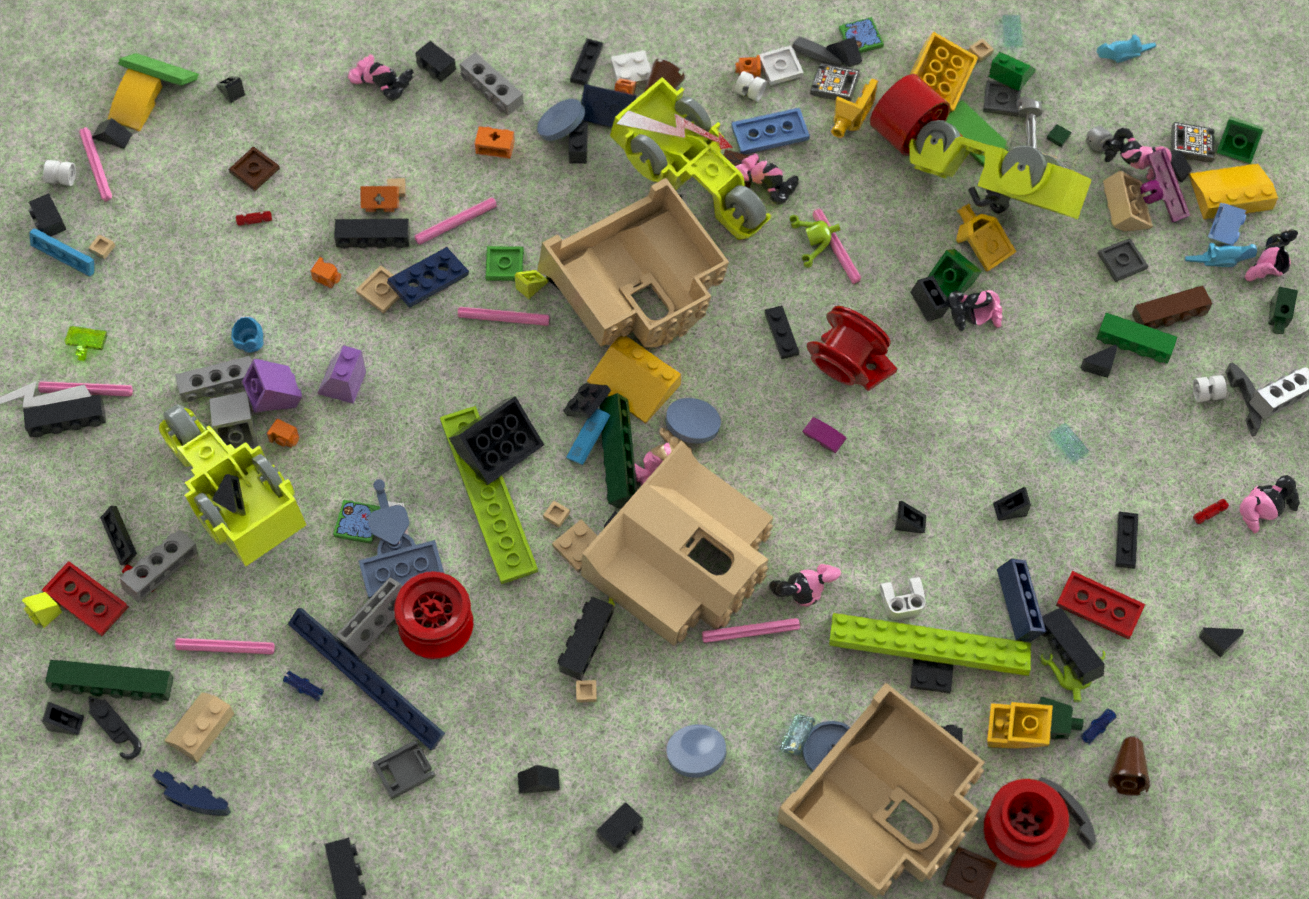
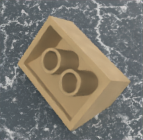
M1118 171L1103 180L1104 193L1108 201L1107 206L1111 214V223L1115 228L1122 231H1135L1153 227L1148 205L1142 198L1145 197V193L1141 194L1140 192L1142 181L1122 171Z
M202 692L164 741L190 759L198 762L233 717V709L215 695Z

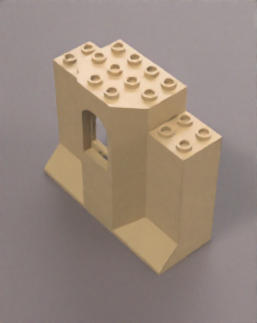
M665 178L650 187L649 195L576 234L564 240L557 234L542 242L537 270L539 273L552 278L600 347L605 344L610 345L616 338L627 336L633 331L644 347L657 348L661 345H668L677 336H684L695 323L706 315L711 295L707 290L712 286L720 285L724 281L729 261ZM650 285L669 312L660 320H650L631 295Z
M680 441L582 553L581 576L675 646L678 641L681 643L686 638L687 630L690 627L694 628L700 619L714 629H720L721 626L725 628L731 620V614L733 612L737 613L743 605L741 602L745 597L749 599L755 591L753 589L757 583L760 585L767 576L766 572L769 569L767 567L769 559L758 552L760 548L758 545L762 541L765 543L770 537V531L773 528V516L700 464L686 444ZM692 538L694 542L687 548L685 545ZM702 538L729 556L732 564L727 573L713 575L688 557Z
M885 683L873 697L871 704L811 775L780 806L777 821L797 832L873 897L877 898L879 894L883 896L893 883L891 879L897 880L904 871V868L920 882H923L926 878L930 880L937 872V869L941 868L946 862L950 853L956 850L966 835L964 832H969L979 819L976 817L979 810L964 797L971 788L970 783L974 785L982 776L981 774L984 772L982 767L985 762L890 685ZM902 800H905L932 824V833L925 842L919 844L911 842L886 821ZM893 801L894 804L886 811L885 808Z

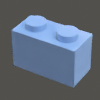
M1220 203L1208 238L1233 245L1239 238L1240 233L1238 231L1240 225H1243L1246 219V210Z

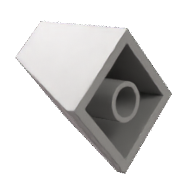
M241 392L209 399L212 427L227 446L231 444L235 449L245 442L251 449L256 448L258 441L247 393Z

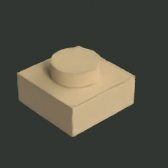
M982 38L969 47V52L977 56V60L981 62L992 55L994 49Z
M405 178L387 179V186H399V197H406Z
M99 234L88 248L91 253L106 259L114 249L115 243Z
M553 501L543 514V519L560 528L570 514V510Z
M596 680L576 681V703L597 702Z

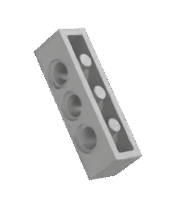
M476 52L460 63L461 77L465 81L468 80L472 83L475 90H480L489 102L492 101L500 112L510 115L524 104L523 93Z
M250 356L175 374L182 401L193 402L198 398L213 397L218 393H229L234 389L244 388L242 381L252 363Z
M1306 367L1300 370L1295 369L1288 376H1281L1277 382L1271 381L1265 388H1258L1253 392L1252 395L1254 397L1249 404L1263 419H1266L1308 397L1309 370Z
M180 529L170 534L166 541L160 546H156L147 557L141 558L136 566L123 573L120 578L122 589L139 603L197 554L196 543Z
M389 578L335 635L356 656L364 652L371 642L394 620L395 601L402 585Z

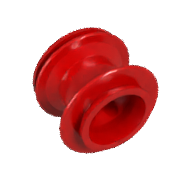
M834 306L832 311L826 314L827 321L833 328V331L825 343L817 341L807 343V349L812 355L811 360L822 372L840 383L850 386L854 384L866 385L868 377L861 366L870 353L875 355L887 354L888 347L891 344L890 338L877 324L864 315L844 306Z
M436 571L418 574L408 580L397 595L394 615L399 635L403 644L415 655L427 659L446 658L460 651L469 641L474 627L471 601L463 585L451 575ZM446 609H448V610L451 611V612H450V613H445L444 611H445ZM442 621L446 622V624L443 626L439 625V623ZM426 624L432 625L430 628L424 627Z
M1035 779L1014 780L1002 786L995 793L984 817V837L991 852L1001 862L1015 868L1037 867L1046 863L1057 852L1068 831L1069 814L1064 800L1051 786ZM1021 809H1027L1029 814L1022 813ZM1009 814L1014 815L1016 819L1011 820ZM1034 818H1040L1042 823L1035 822ZM1021 824H1024L1027 830H1024ZM1038 832L1040 835L1034 836V833Z

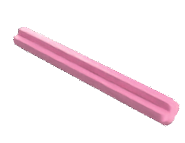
M87 127L80 129L79 133L101 199L107 202L112 199V194L91 132Z
M491 197L414 236L415 241L420 245L497 206L495 199Z
M821 209L813 211L815 221L822 220L829 227L831 226ZM832 233L829 243L851 282L853 284L860 282L861 276L836 233Z
M470 307L458 308L459 318L545 326L549 325L550 321L549 315Z
M44 381L39 382L38 385L40 393H52L85 384L90 395L132 396L133 394L131 385Z
M798 618L708 630L702 632V640L704 643L794 631L800 629V622Z
M177 638L175 641V648L177 650L274 654L275 651L273 642Z

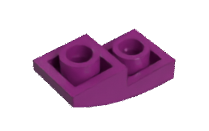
M815 417L810 420L802 431L805 436L819 442L822 447L834 453L839 450L847 439L836 429Z

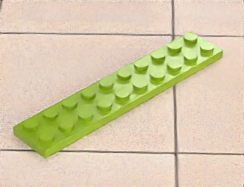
M476 406L439 418L502 585L537 573L538 568L503 476L501 475L492 483L486 485L458 455L449 440V437L480 417Z
M833 613L829 646L1011 674L1030 675L1031 643L838 613Z

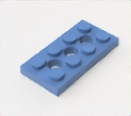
M800 108L731 122V128L739 151L742 154L807 141L810 138ZM789 125L792 129L786 130L783 126ZM773 129L775 132L770 134L766 130ZM756 133L758 136L750 137L749 134Z

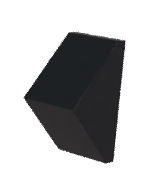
M855 37L826 46L830 53L848 67L862 63Z
M229 76L216 84L230 103L245 95L240 77Z
M111 118L98 125L92 138L125 149L132 137V133Z
M1181 150L1170 151L1172 153L1170 163L1177 180L1182 183L1192 169Z
M1116 344L1084 358L1080 367L1081 370L1108 378L1117 351Z
M227 474L212 500L232 513L244 516L246 513L239 478Z
M1022 487L993 503L999 521L1025 517L1031 506L1026 487Z
M899 501L896 511L895 530L925 533L926 515L904 501Z
M1203 627L1199 638L1221 658L1239 641L1244 630Z
M47 702L42 722L48 731L79 735L84 716L52 702Z
M535 765L517 773L519 794L560 790L558 769Z

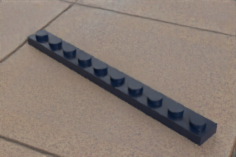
M298 608L288 622V625L426 747L434 750L445 733L303 608Z

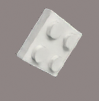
M792 46L758 54L760 55L761 66L770 86L803 77L804 72Z
M645 50L611 57L616 80L621 78L636 81V85L647 83L651 69Z

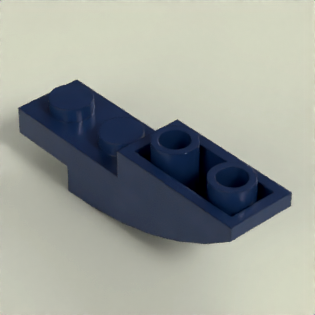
M158 769L152 775L158 784L166 788L163 793L166 799L177 806L205 815L228 816L231 813L228 807L229 803L221 797L215 798L212 796V792L205 786L200 788L195 784L191 789L182 781L180 784L174 781L175 777L169 772L164 771L162 773Z

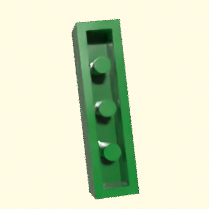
M1105 313L1096 339L1104 344H1116L1121 350H1129L1139 356H1146L1159 363L1168 364L1178 337Z

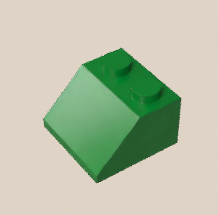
M999 52L991 62L988 77L1020 91L1035 73L1036 69L1031 65Z
M1229 116L1216 153L1251 164L1264 127Z
M949 249L944 252L927 277L934 276L944 295L949 297L950 293L954 291L964 293L973 285L982 271L956 249Z

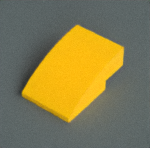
M128 68L116 91L108 120L113 118L122 126L140 131L156 105L155 99L163 87L161 80Z
M1011 702V705L991 703L987 738L988 747L1035 748L1049 746L1053 706Z

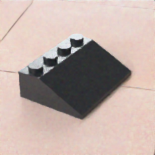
M516 396L504 399L449 437L458 455L486 485L492 483L544 446L543 441Z

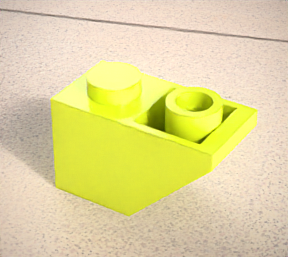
M46 592L22 599L26 606L24 611L29 615V619L35 625L39 623L43 628L62 613L58 604Z

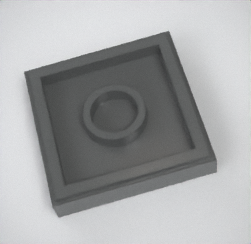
M987 80L983 112L1018 117V100L1021 97V90H1015L997 81Z
M1131 238L1101 249L1097 253L1115 282L1148 269L1147 263Z

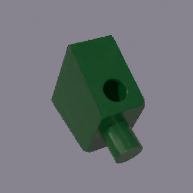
M1279 286L1272 297L1268 324L1274 325L1273 333L1284 334L1285 328L1292 321L1298 290Z
M1045 697L1040 698L1038 704L1053 706L1050 740H1067L1071 734V729L1082 731L1084 719L1072 717L1073 707L1071 705Z

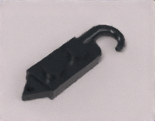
M89 696L90 710L88 712L110 739L116 744L124 743L127 740L133 744L134 751L131 754L120 752L119 755L127 760L137 757L142 749L139 738L105 699L100 700Z

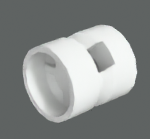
M743 71L736 82L735 92L743 96L748 95V98L758 102L765 91L767 81L759 77L754 79L752 74Z
M47 160L43 170L44 181L50 184H57L59 182L62 185L72 186L76 177L75 164L72 162H62L60 164L56 160Z
M1222 375L1210 376L1209 379L1207 377L1194 378L1193 394L1197 402L1209 401L1210 398L1212 400L1225 399L1227 388Z

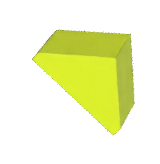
M537 270L516 272L515 274L516 289L528 299L535 295L549 281Z

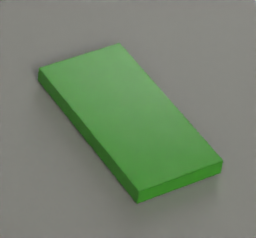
M138 53L119 58L118 61L119 66L180 86L197 80L199 73Z
M963 100L957 103L953 112L950 111L946 122L952 124L962 134V137L1005 150L1010 149L1011 145ZM970 152L969 154L984 167L985 156Z

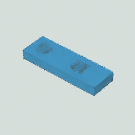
M596 409L592 416L587 418L566 458L580 465L584 464L610 417L608 413Z

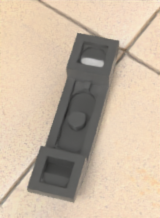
M1229 363L1225 373L1231 387L1240 388L1249 410L1245 421L1251 436H1256L1260 429L1262 417L1249 404L1254 397L1252 394L1256 389L1248 376L1236 364Z
M1043 777L1038 779V781L1046 783L1059 793L1067 806L1068 813L1080 826L1076 833L1089 850L1092 849L1096 843L1094 828L1079 802L1055 782Z

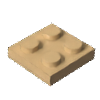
M381 265L356 289V294L383 314L400 298L387 284V279L392 277L393 274Z
M581 519L556 539L552 546L579 572L582 568V553L596 539L597 535Z

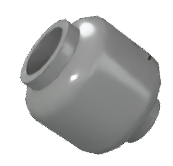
M1102 126L1090 129L1086 137L1087 144L1097 152L1106 151L1109 142L1113 140V135Z

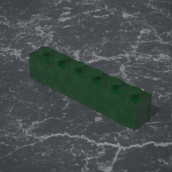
M616 393L606 397L600 404L599 410L610 415L602 430L608 504L622 509L637 492L629 402L627 398Z
M50 659L45 683L51 691L57 693L65 690L77 695L85 692L98 697L105 694L118 699L126 696L133 700L146 698L153 702H162L163 700L169 701L174 678L170 671Z

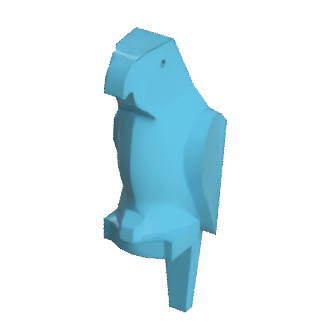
M1132 35V38L1127 41H1115L1112 44L1104 43L1097 48V53L1100 58L1112 59L1119 63L1141 56L1140 53L1155 48L1156 44L1141 45L1139 37Z
M1210 243L1208 251L1203 253V255L1185 256V261L1205 263V266L1234 267L1242 260L1256 257L1257 246L1250 244V246L1223 245L1218 247L1214 243Z

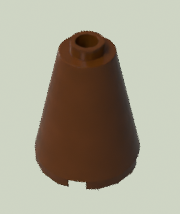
M656 59L653 62L645 91L662 77L676 89L684 81L685 74L681 75L679 73L680 69L673 63L664 59L659 62Z
M1134 736L1125 738L1122 741L1108 777L1109 787L1112 789L1113 786L1117 789V793L1122 795L1138 796L1141 795V791L1146 790L1148 792L1150 788L1144 745L1139 738Z

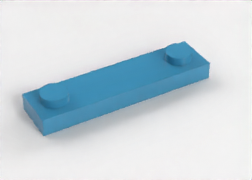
M35 228L29 232L30 246L88 276L94 273V259L67 246Z

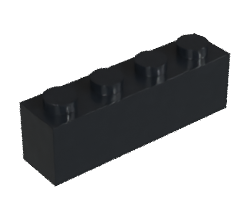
M335 219L334 239L336 247L343 249L349 247H359L362 249L367 247H409V219Z
M100 395L23 409L25 429L29 437H41L49 433L59 434L66 430H79L87 426L97 427L106 423L104 402Z
M591 597L589 602H585L582 609L583 616L581 619H577L574 625L575 632L573 636H569L565 645L567 649L565 653L560 654L557 661L559 672L581 681L614 613V605L595 597Z
M1061 607L1042 616L1046 630L1042 636L1048 639L1053 651L1058 652L1062 663L1068 665L1076 680H1079L1084 686L1104 676V662Z
M349 837L324 844L336 899H364L363 896L367 895L365 884L360 883L359 880L362 870L360 863L355 862L354 856L358 855L356 844H351Z

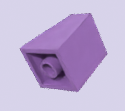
M343 345L330 361L318 394L354 404L366 374L362 351Z
M253 359L242 383L254 413L296 408L302 398V392L298 389L295 375L291 372L290 367Z

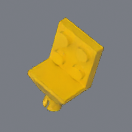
M871 78L869 84L864 85L863 95L858 97L855 103L837 96L833 118L834 127L831 129V133L835 137L843 138L846 130L858 131L875 102L877 80Z
M969 203L957 210L964 223L959 226L956 241L957 243L968 241L985 271L991 270L1017 252L996 217L985 214L976 215Z

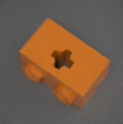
M479 126L475 140L476 154L511 159L515 143L514 131Z
M360 186L361 208H365L366 212H377L376 208H384V212H395V208H399V186ZM379 194H381V197H384V201H381V204L375 200V197H378Z

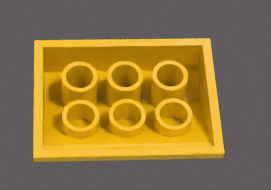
M933 31L925 41L910 74H917L949 102L950 111L953 112L978 57Z
M1259 164L1189 173L1203 220L1215 218L1220 203L1246 210V214L1273 210L1278 200L1273 182Z
M620 336L606 351L587 382L589 384L608 385L612 391L607 397L618 393L627 398L629 412L646 424L681 385V374L629 337Z

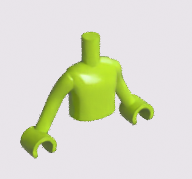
M797 215L789 217L790 222L796 221L791 224L792 228H799L800 226L809 227L806 228V233L811 246L821 243L811 255H802L803 261L809 260L804 262L803 265L806 268H810L813 265V260L830 243L831 234L841 230L838 223L829 227L822 220L806 222L800 221Z
M1102 651V657L1100 659L1104 661L1106 653L1105 651ZM1042 653L1040 657L1041 664L1050 666L1063 689L1072 690L1075 703L1081 702L1080 690L1086 689L1092 682L1083 686L1079 680L1073 677L1068 665L1063 667V677L1061 671L1053 662V655L1050 653V659L1045 660Z

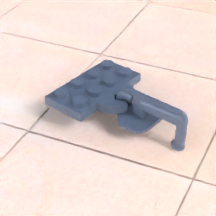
M381 479L375 480L373 484L381 509L373 511L368 518L371 533L381 539L377 547L378 555L359 560L369 599L389 578L394 579L403 586L412 577L421 573L434 571L444 573L435 540L416 545L413 538L405 533L410 524L407 511L401 505L389 507L384 489L385 483Z

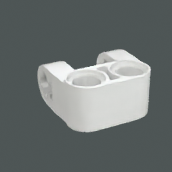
M920 577L909 579L911 594L895 597L891 582L880 584L883 605L890 619L914 618L923 613L926 601ZM917 603L920 607L915 608L911 604ZM897 606L901 610L895 611L892 609V607Z

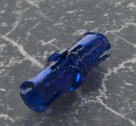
M291 671L286 673L288 677L284 676V683L296 688L301 694L305 693L316 701L320 700L321 697L319 695H323V689L310 683L309 679H303Z
M1107 708L1080 735L1081 739L1085 743L1091 744L1116 719L1115 712Z

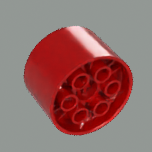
M909 74L898 80L881 97L871 114L870 125L902 155L910 156L909 144L911 139L917 140L918 133L929 122L936 120L946 122L950 113V103L917 74Z

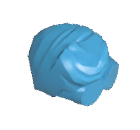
M241 317L236 321L231 331L234 347L248 353L260 350L264 345L261 325L251 317Z

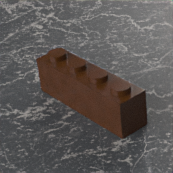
M1202 285L1137 304L1133 309L1132 316L1136 323L1153 329L1161 326L1168 327L1174 324V322H1185L1191 319V317L1205 316L1212 306V301Z

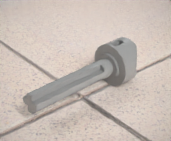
M1023 96L1018 100V115L1025 118L1026 146L1037 149L1036 118L1042 114V101H1036Z

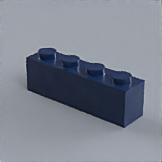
M1011 558L997 568V573L1016 641L1032 642L1044 634L1046 630L1027 561Z

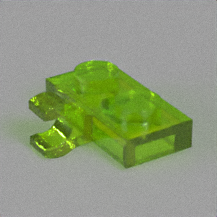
M70 326L65 338V344L76 346L75 355H78L77 360L85 361L87 349L103 350L108 335L103 330Z

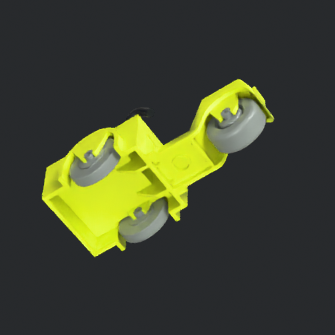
M662 77L615 117L610 137L624 149L627 158L635 169L653 182H659L666 178L676 191L685 182L694 177L713 196L715 218L735 238L742 240L754 236L771 219V215L766 213L761 199L751 189L745 187L742 173L720 153L722 149H720L719 143L685 128L684 138L617 124L627 111H631L676 128L675 114L719 138L720 132L718 130L721 124L717 122L711 127V120L705 109L694 99L687 96L682 97L685 90L683 87L676 91Z
M941 120L927 123L918 133L917 140L911 139L909 144V160L911 164L915 165L914 168L944 179L947 176H954L970 152L985 156V165L977 186L986 189V198L981 200L975 187L969 188L968 191L976 206L984 207L989 205L995 213L1006 211L1010 206V198L1078 220L1092 180L1080 173L1064 168L1058 159L1042 154L1034 147L1022 145L1007 151L1003 148L961 137L959 131L952 124Z
M179 404L174 405L163 413L164 420L159 424L161 436L185 467L191 465L193 468L191 472L194 477L185 482L189 491L184 495L213 540L218 545L226 542L245 567L307 525L296 499L293 497L295 492L290 480H284L280 471L265 458L260 446L253 450L246 442L236 449L231 444L227 446L210 426H207L205 429L190 409L183 408ZM227 474L239 478L246 513L244 516L232 513L212 500Z

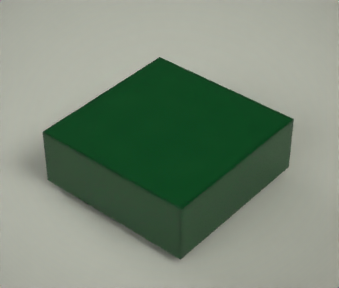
M1056 124L1047 135V140L1062 148L1072 132Z

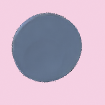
M566 99L549 108L540 118L537 125V131L544 140L553 141L571 133L581 123L585 115L583 105L577 99Z
M682 398L674 401L668 407L665 423L668 430L678 439L688 443L700 444L709 442L716 437L721 425V419L716 409L707 402L696 398Z
M825 721L815 725L809 731L803 743V758L812 772L850 729V726L838 721Z
M695 724L683 727L675 732L668 741V762L677 773L691 778L708 776L717 771L725 761V740L716 729L707 725Z

